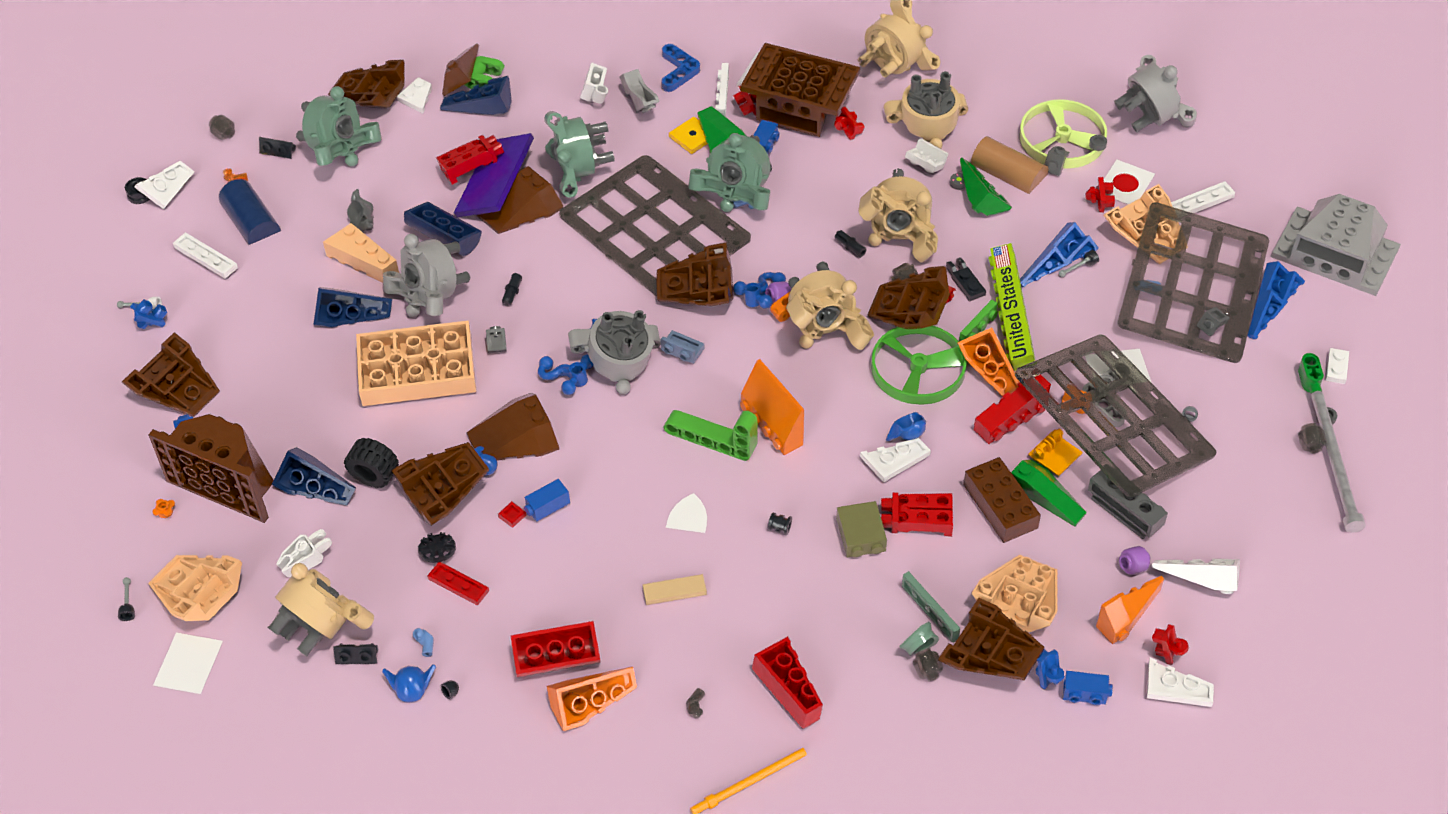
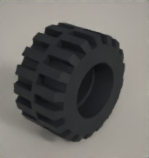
M370 438L356 440L344 460L345 468L353 478L375 488L387 486L393 476L392 470L399 466V460L390 448Z

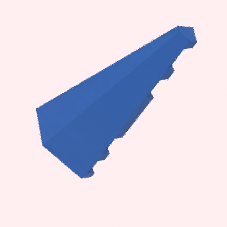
M1068 222L1020 278L1021 287H1025L1027 284L1037 281L1041 277L1051 274L1079 258H1083L1085 253L1092 249L1096 251L1099 247L1090 235L1085 236L1076 222Z
M1279 261L1266 264L1247 335L1249 338L1257 339L1261 330L1267 328V323L1274 319L1288 303L1287 300L1290 296L1295 295L1296 289L1305 283V280L1296 271L1289 272Z

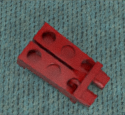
M480 135L478 136L479 140L470 141L436 157L441 171L452 185L458 182L457 177L476 167L488 165L491 161L493 163L498 161L496 156L504 153V150L494 135L488 138Z
M892 492V498H881V511L892 512V514H881L882 524L885 528H892V533H898V531L944 533V536L952 537L953 493L898 495V492Z

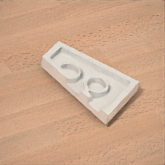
M179 161L162 172L136 184L135 188L164 209L193 175L194 171Z
M917 438L896 443V446L889 448L883 446L877 448L876 451L860 452V457L883 482H886L930 456L931 450Z
M1149 658L1147 698L1212 707L1214 684L1190 674H1182L1175 671L1174 667L1169 665L1167 667L1156 663L1157 660Z

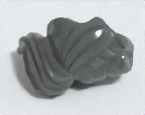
M356 189L352 193L351 203L347 209L350 223L362 232L364 230H372L374 225L373 205L371 202L361 198L359 189Z

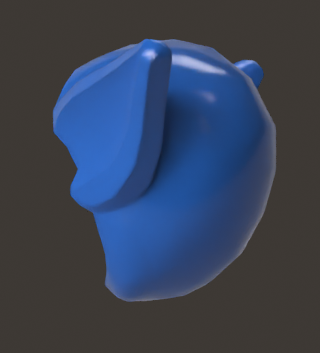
M918 412L905 415L894 421L886 441H891L899 436L905 441L917 439L925 432L927 421Z
M432 664L426 672L415 666L403 667L396 675L385 668L382 672L401 701L415 702L422 698L436 665Z

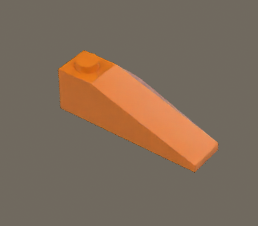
M992 327L957 343L965 360L1001 396L1007 392L1011 394L1016 390L1019 380Z
M1159 576L1145 582L1140 589L1133 587L1127 595L1123 592L1101 604L1096 625L1097 629L1112 644L1119 640H1125L1161 591L1164 578Z
M631 666L565 680L546 687L550 707L561 729L566 731L586 724L590 718L598 713H602L607 706L615 701H619L636 689L637 684L634 668Z

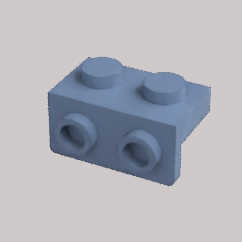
M673 330L667 338L662 337L660 339L662 351L693 364L705 348L704 343Z

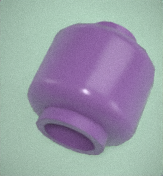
M773 282L768 286L765 294L770 295L774 303L788 292H791V288L788 282Z
M1141 546L1125 549L1121 552L1119 558L1120 567L1130 575L1144 572L1149 568L1150 555Z

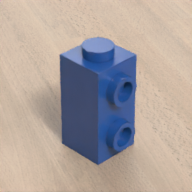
M762 120L753 135L754 137H759V143L766 150L767 154L772 152L774 142L778 141L780 132L778 131V124Z
M558 478L525 496L526 505L524 509L527 515L532 516L537 522L570 504L569 491Z
M1066 671L1063 684V700H1069L1074 703L1087 702L1093 705H1106L1107 698L1112 696L1113 684H1109V675Z

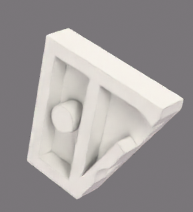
M418 77L397 96V100L423 114L432 85Z

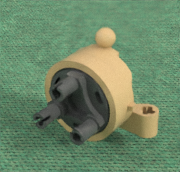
M947 71L940 74V80H921L922 77L915 74L911 78V84L904 90L902 100H890L884 104L883 108L886 119L889 123L903 120L910 133L923 137V140L941 149L943 146L941 140L955 129L958 117L968 112L965 96L958 93L950 85L951 74Z
M296 563L291 569L292 576L275 596L282 606L278 610L279 614L267 628L289 641L299 626L304 627L308 630V635L297 650L308 656L318 641H321L324 636L332 639L347 619L359 628L367 629L372 625L374 615L356 601L349 600L344 595H339L338 591L330 587V580L315 569L308 570L305 564Z

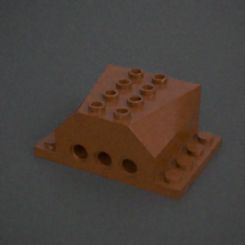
M764 43L741 83L740 91L756 95L757 121L766 120L776 123L783 128L820 137L826 115L838 116L860 73V67Z
M207 414L181 421L170 436L164 431L159 432L154 429L148 434L168 483L265 523L269 516L262 497L272 486L273 478L241 425L228 422L220 416L216 417Z

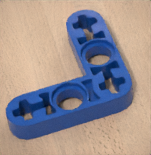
M666 44L662 47L663 58L678 67L661 80L662 89L666 92H672L700 73V62L674 44ZM684 58L685 60L679 61L677 59ZM684 74L685 76L678 77L677 75Z

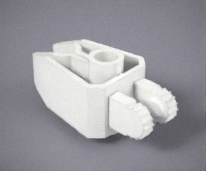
M323 529L314 532L309 537L307 535H299L282 552L277 566L282 569V573L286 577L292 576L291 569L296 563L305 564L309 570L322 562L324 557L322 553L332 545L330 538H325L326 533Z

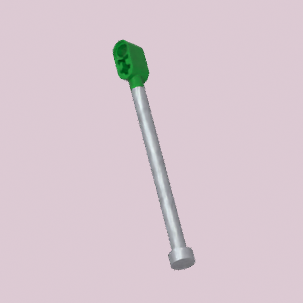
M1306 353L1302 356L1298 368L1302 387L1305 391L1311 393L1346 515L1343 518L1345 530L1350 533L1359 532L1365 528L1366 524L1363 515L1357 511L1322 392L1321 383L1324 374L1317 355Z

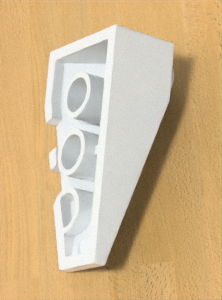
M1200 559L1189 560L1188 563H1184L1183 560H1154L1152 563V568L1214 590H1221V593L1232 594L1233 591L1238 589L1240 559H1212L1209 563H1205V561Z

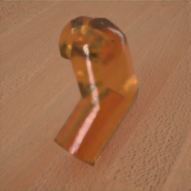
M230 168L223 170V178L229 182L235 179L248 181L247 173L236 175L232 173Z

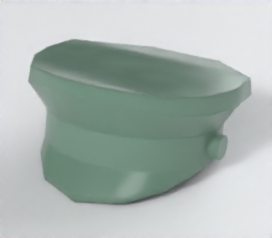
M927 622L921 625L899 647L907 651L911 656L937 644L939 637L932 631L931 623Z

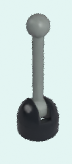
M1093 249L1084 254L1083 261L1066 270H1060L1059 276L1064 277L1066 273L1085 263L1090 266L1098 263V254Z
M128 577L123 579V584L125 585L124 605H121L118 609V618L121 621H131L135 618V609L129 604V584L131 579Z

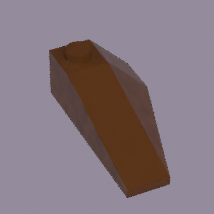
M478 43L464 50L446 65L442 91L444 96L471 81L479 49Z

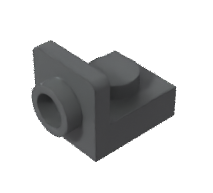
M1214 307L1204 313L1197 327L1207 335L1212 336L1230 318L1217 307Z
M492 326L486 330L488 353L507 351L505 328Z

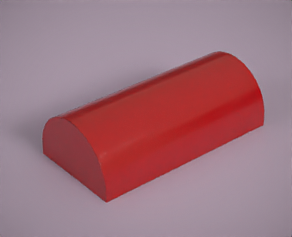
M594 621L510 635L517 677L601 663Z

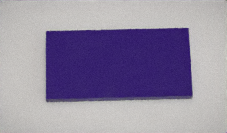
M531 133L497 139V142H500L504 153L496 156L497 162L493 163L491 161L488 165H480L475 168L453 212L457 218L500 211L534 140Z

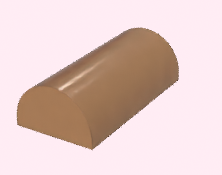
M989 136L984 137L978 143L971 158V163L975 167L1027 194H1030L1048 175V166Z

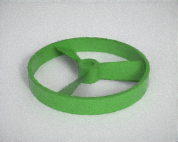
M929 326L922 329L907 330L896 327L885 333L875 344L871 368L875 382L890 397L909 404L926 405L945 400L960 388L965 378L967 361L957 344L959 341L952 334L939 327ZM910 334H924L941 339L952 348L930 355L922 353L912 355L896 338ZM885 344L911 359L910 370L912 372L902 391L887 383L876 368L875 358ZM963 367L959 378L949 387L935 393L918 394L920 375L926 372L927 369Z

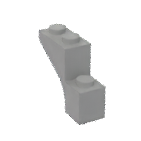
M639 69L620 76L626 96L631 95L636 112L642 111V113L651 111L660 102L657 94L644 83Z

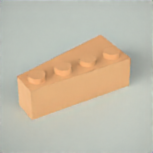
M352 223L323 241L327 257L338 259L339 263L348 264L358 272L363 271L367 276L382 283L384 272L395 271L399 273L397 260Z

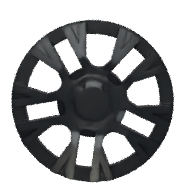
M440 532V534L436 535L430 533L431 535L428 534L427 538L423 537L418 545L419 556L424 561L432 563L445 561L453 556L456 551L454 539L450 534L446 535L445 532Z

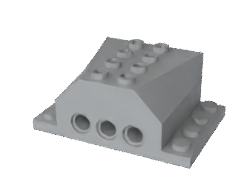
M1337 194L1318 200L1312 212L1297 206L1271 257L1377 296L1401 244L1383 238L1388 225L1375 206L1342 194Z

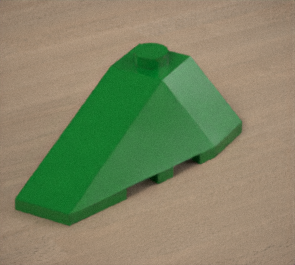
M712 106L697 112L702 130H704L706 136V143H708L710 148V154L716 146L729 138L731 134L738 133L746 136L738 126Z
M961 157L960 164L968 200L972 204L971 208L978 214L982 212L986 216L1011 210L1012 206L1003 195H999L995 191V187L985 179V176L972 163Z
M1022 460L1011 472L1030 500L1072 526L1076 527L1087 512L1051 472L1035 461Z

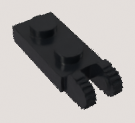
M961 257L956 259V264L960 269L958 271L952 261L946 263V268L952 275V279L969 301L986 295L985 288L969 267L966 266L965 261Z

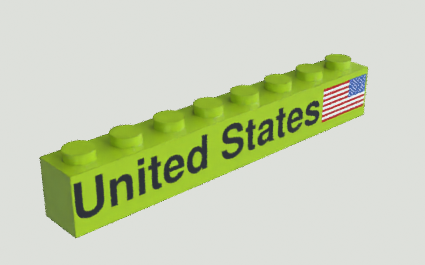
M1012 243L990 248L991 256H988L990 266L994 267L991 270L992 278L996 280V283H993L995 293L999 294V297H996L998 308L1001 307V311H998L1000 321H1004L1001 329L1003 336L1007 337V339H1004L1005 349L1009 350L1006 356L1010 364L1013 365L1014 371L1037 366Z

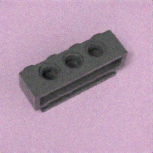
M1104 466L1090 478L1088 491L1093 494L1091 499L1142 539L1146 536L1150 538L1165 525L1168 512L1162 506L1153 502L1146 494L1136 489L1132 483L1119 476L1115 470Z

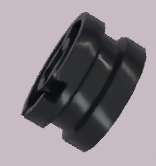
M136 177L125 184L124 188L131 203L143 204L150 200L135 188L136 184L147 179Z

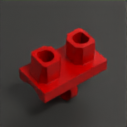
M742 91L733 95L737 104L740 105L739 108L744 116L751 112L756 116V107L754 105L756 103V95Z
M842 107L841 114L835 118L834 127L837 130H843L849 140H854L856 134H862L865 128L862 122H856V113L849 112L847 107Z
M1098 177V186L1096 188L1090 187L1085 193L1086 199L1092 203H1096L1097 200L1099 213H1104L1105 207H1114L1115 196L1106 195L1113 194V182H1104L1103 177Z
M1168 624L1166 630L1155 629L1152 635L1153 642L1157 643L1155 653L1158 656L1165 657L1166 664L1173 665L1174 655L1182 656L1188 652V642L1183 638H1177L1174 625Z

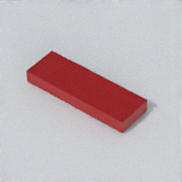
M438 562L427 575L428 580L477 606L489 592V587L442 562Z

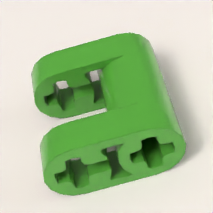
M477 56L471 81L466 83L465 86L473 89L475 85L481 87L488 84V80L493 78L483 74L501 75L505 67L503 62L494 58Z

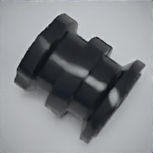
M773 512L769 518L768 529H776V532L783 531L784 535H788L792 525V516L785 518V515L780 514L778 516Z

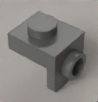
M1052 147L1048 151L1045 165L1048 166V172L1057 176L1061 175L1065 159L1069 156V152L1063 147Z

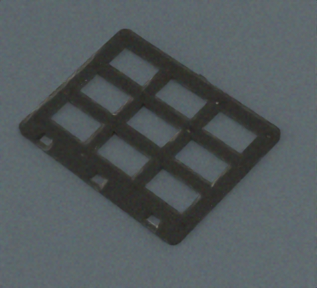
M648 155L639 157L559 211V216L563 221L656 297L657 279L641 266L653 257L658 258L665 265L678 260L665 250L678 240L696 254L703 251L706 246L689 234L701 224H704L727 243L729 256L751 241V234L696 191L689 189L687 184ZM658 168L661 172L658 174L654 169ZM639 174L659 189L660 192L646 200L624 182ZM615 189L637 207L622 216L601 198ZM691 196H694L698 200L694 202L690 198ZM671 199L693 217L679 226L656 207ZM592 205L613 223L598 232L578 216L577 213ZM647 214L670 233L655 242L632 223ZM730 224L735 229L730 230L727 226ZM622 230L645 248V250L632 259L609 241L610 238Z
M1157 202L1152 203L1147 213L1135 259H1133L1131 264L1133 267L1118 317V326L1131 332L1232 363L1240 362L1247 340L1269 238L1258 232ZM1160 217L1181 223L1175 248L1154 243ZM1192 226L1213 232L1206 258L1186 252ZM1224 236L1244 242L1238 268L1217 262ZM1255 252L1261 253V257H1254ZM1150 254L1171 259L1165 286L1143 280ZM1182 263L1203 269L1197 296L1176 290ZM1214 273L1235 279L1229 305L1208 299ZM1140 291L1161 297L1155 324L1133 318ZM1245 294L1252 295L1250 301L1244 299ZM1172 301L1194 307L1187 334L1166 328ZM1217 307L1230 318L1224 325L1220 344L1198 338L1200 328L1197 327L1198 322L1205 311ZM1235 337L1241 338L1240 344L1234 342Z
M1105 335L1094 336L1017 368L1015 372V377L1118 489L1128 497H1134L1213 459L1217 453L1216 449ZM1112 351H1113L1119 358H1116V357L1112 354ZM1094 352L1119 379L1106 383L1082 357ZM1071 362L1096 389L1083 394L1059 369V366ZM1047 372L1072 399L1058 404L1034 377ZM1129 388L1154 415L1141 420L1117 393ZM1150 392H1153L1158 397V399H1156ZM1105 398L1131 426L1118 431L1093 403ZM1082 409L1107 437L1094 442L1069 414ZM1164 425L1190 453L1177 458L1152 430ZM1192 433L1198 439V441H1196L1190 434ZM1141 436L1167 464L1154 469L1128 441ZM1117 446L1143 475L1130 481L1104 452Z

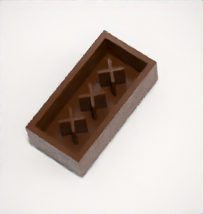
M1000 457L965 471L963 485L1003 543L1038 529L1041 514Z

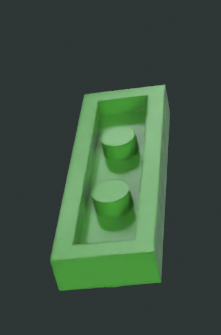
M992 299L960 332L959 342L986 329L987 324L993 321L998 314L997 302Z

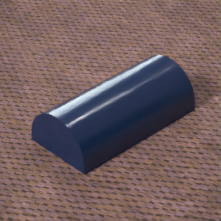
M235 179L222 187L219 193V202L248 245L281 231L280 226L248 181Z
M425 202L404 211V222L406 225L432 239L440 241L442 244L458 242L461 248L460 252H458L460 255L470 254L480 241L481 230L430 202Z

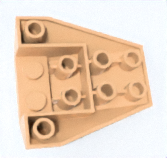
M1159 184L1145 191L1138 200L1121 209L1116 207L1103 215L1115 231L1158 264L1165 262L1188 248L1170 198Z
M1018 555L980 579L972 595L976 601L978 598L997 605L1002 609L1003 614L1016 622L1019 628L1023 631L1032 632L1050 626L1057 614V569L1034 561L1029 557Z

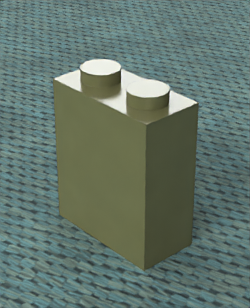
M876 501L837 507L836 519L847 558L879 554L886 551L887 538Z

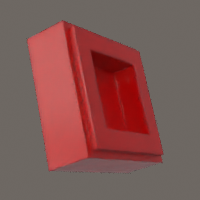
M512 501L498 513V517L512 528L527 516L526 511Z

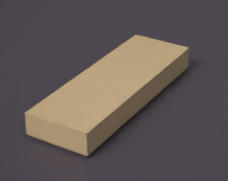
M703 574L643 584L646 605L707 595Z

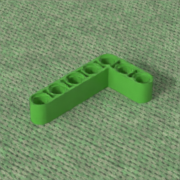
M673 410L663 426L664 430L672 436L744 461L750 459L758 444V419L750 411H743L733 429L679 410Z

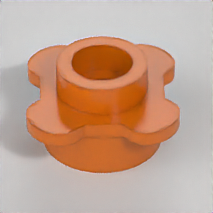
M158 499L156 507L152 512L155 516L158 515L161 518L170 517L173 514L175 502L174 500Z

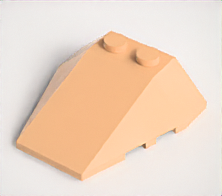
M176 555L148 584L172 616L184 621L210 620L237 592L242 562L228 555H222L221 558H214L212 555H207L206 558H198L197 555Z

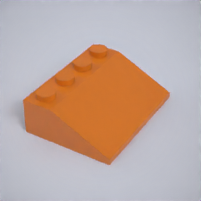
M757 360L741 392L740 406L743 411H750L756 415L758 425L762 429L764 436L770 438L776 450H780L783 455H786L803 446L804 408L762 360Z

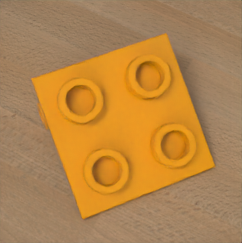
M1054 429L1028 453V456L1057 476H1060L1083 454L1082 451L1063 439L1064 433L1061 429Z

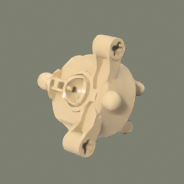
M891 0L890 8L893 15L881 14V18L865 32L864 40L867 50L866 53L857 59L860 62L859 65L865 67L870 61L874 60L882 68L880 73L885 78L891 73L900 74L905 70L909 71L911 65L915 62L923 71L938 69L940 58L928 50L925 44L926 39L930 38L933 34L931 26L925 25L921 27L920 24L915 23L912 17V0Z

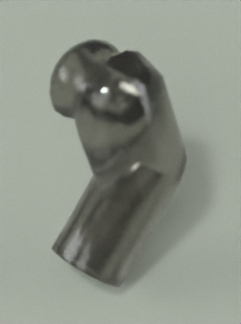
M697 688L686 702L687 711L694 718H699L703 714V709L700 708L699 702L705 696V692L700 688Z

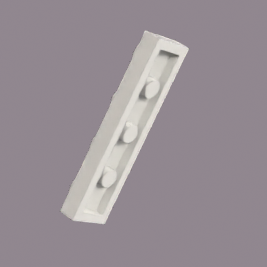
M722 63V69L718 70V80L721 81H717V91H720V93L716 94V103H719V105L716 104L715 109L726 117L729 63Z
M1225 181L1173 201L1171 204L1178 220L1234 198L1235 191Z
M186 232L173 242L175 249L225 279L238 268L236 262Z

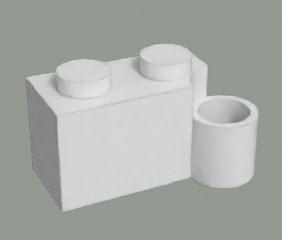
M591 62L580 98L599 104L604 102L608 93V88L603 85L607 68Z

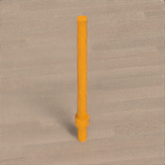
M801 748L714 795L710 794L704 797L703 801L690 807L691 813L698 814L707 808L712 809L718 806V802L807 755L805 749Z

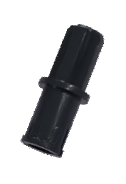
M842 230L836 232L835 239L842 243L845 249H850L858 257L865 255L867 248L858 243L855 237H850Z
M513 273L509 283L505 286L502 302L506 306L513 303L515 295L519 292L522 276L518 273Z

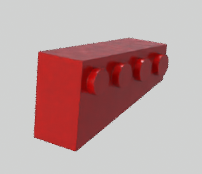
M1037 370L1030 373L1032 377L1026 382L1024 380L1020 381L1014 392L1011 394L1009 392L1005 393L1000 399L999 404L993 403L975 418L974 431L988 444L1000 440L1009 431H1014L1023 422H1028L1034 415L1046 410L1051 383Z
M787 636L754 654L752 670L802 729L820 720L823 704L813 684L809 682L807 672L801 666L798 660L799 656L793 650L791 641Z

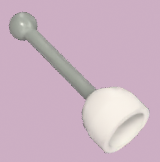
M160 297L148 299L152 303V309H155L158 304L162 305ZM123 301L117 302L118 308L132 305V303H124Z

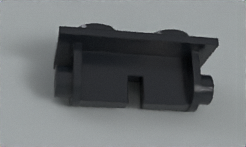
M259 137V153L292 159V151L296 150V145L293 142Z
M343 643L333 646L335 664H377L376 653H378V645H374V643L360 644L359 646L355 644L343 645Z

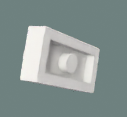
M1330 348L1326 381L1340 384L1346 383L1349 351Z

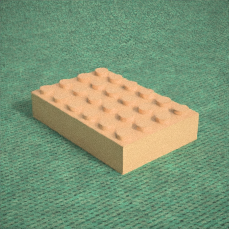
M469 320L356 334L358 384L362 406L476 392Z

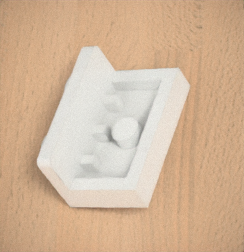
M919 139L916 148L908 150L905 158L909 159L912 164L920 165L925 171L930 173L943 169L948 157L947 152L923 139Z

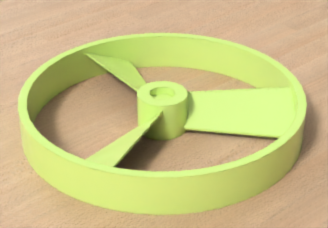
M1050 100L1039 103L1026 112L1021 121L1019 138L1023 149L1036 161L1045 164L1047 154L1041 151L1054 141L1059 143L1071 142L1092 151L1084 156L1066 158L1063 166L1065 169L1087 165L1102 154L1103 150L1095 151L1089 146L1090 138L1096 134L1072 130L1064 122L1063 110L1079 113L1093 121L1100 129L1102 136L1107 138L1106 124L1103 118L1092 108L1071 100ZM1051 111L1057 123L1055 137L1032 146L1025 137L1024 126L1034 116Z

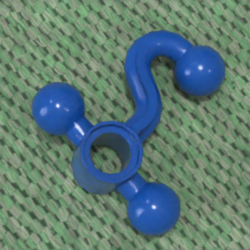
M766 272L759 276V283L745 284L743 281H738L734 284L733 290L737 295H745V304L747 306H760L768 309L772 306L773 300L770 295L765 294L768 288L766 280L786 282V277L781 272Z
M585 354L581 357L580 362H574L571 365L562 364L550 372H545L553 367L554 362L551 357L544 356L539 360L538 375L544 380H554L560 376L569 377L570 380L562 383L561 390L564 394L571 395L575 392L576 387H582L587 384L586 370L594 365L589 355Z

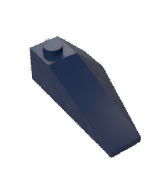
M509 77L494 78L488 80V84L481 87L479 85L473 86V89L468 92L462 90L444 97L440 109L444 111L490 115L504 114L508 112L512 103Z
M319 287L313 325L336 327L389 318L392 299Z
M298 447L287 451L272 482L273 486L291 495L322 499L342 505L349 504L356 490V487L314 456Z

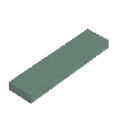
M909 571L903 574L902 587L951 642L957 641L960 635V627Z

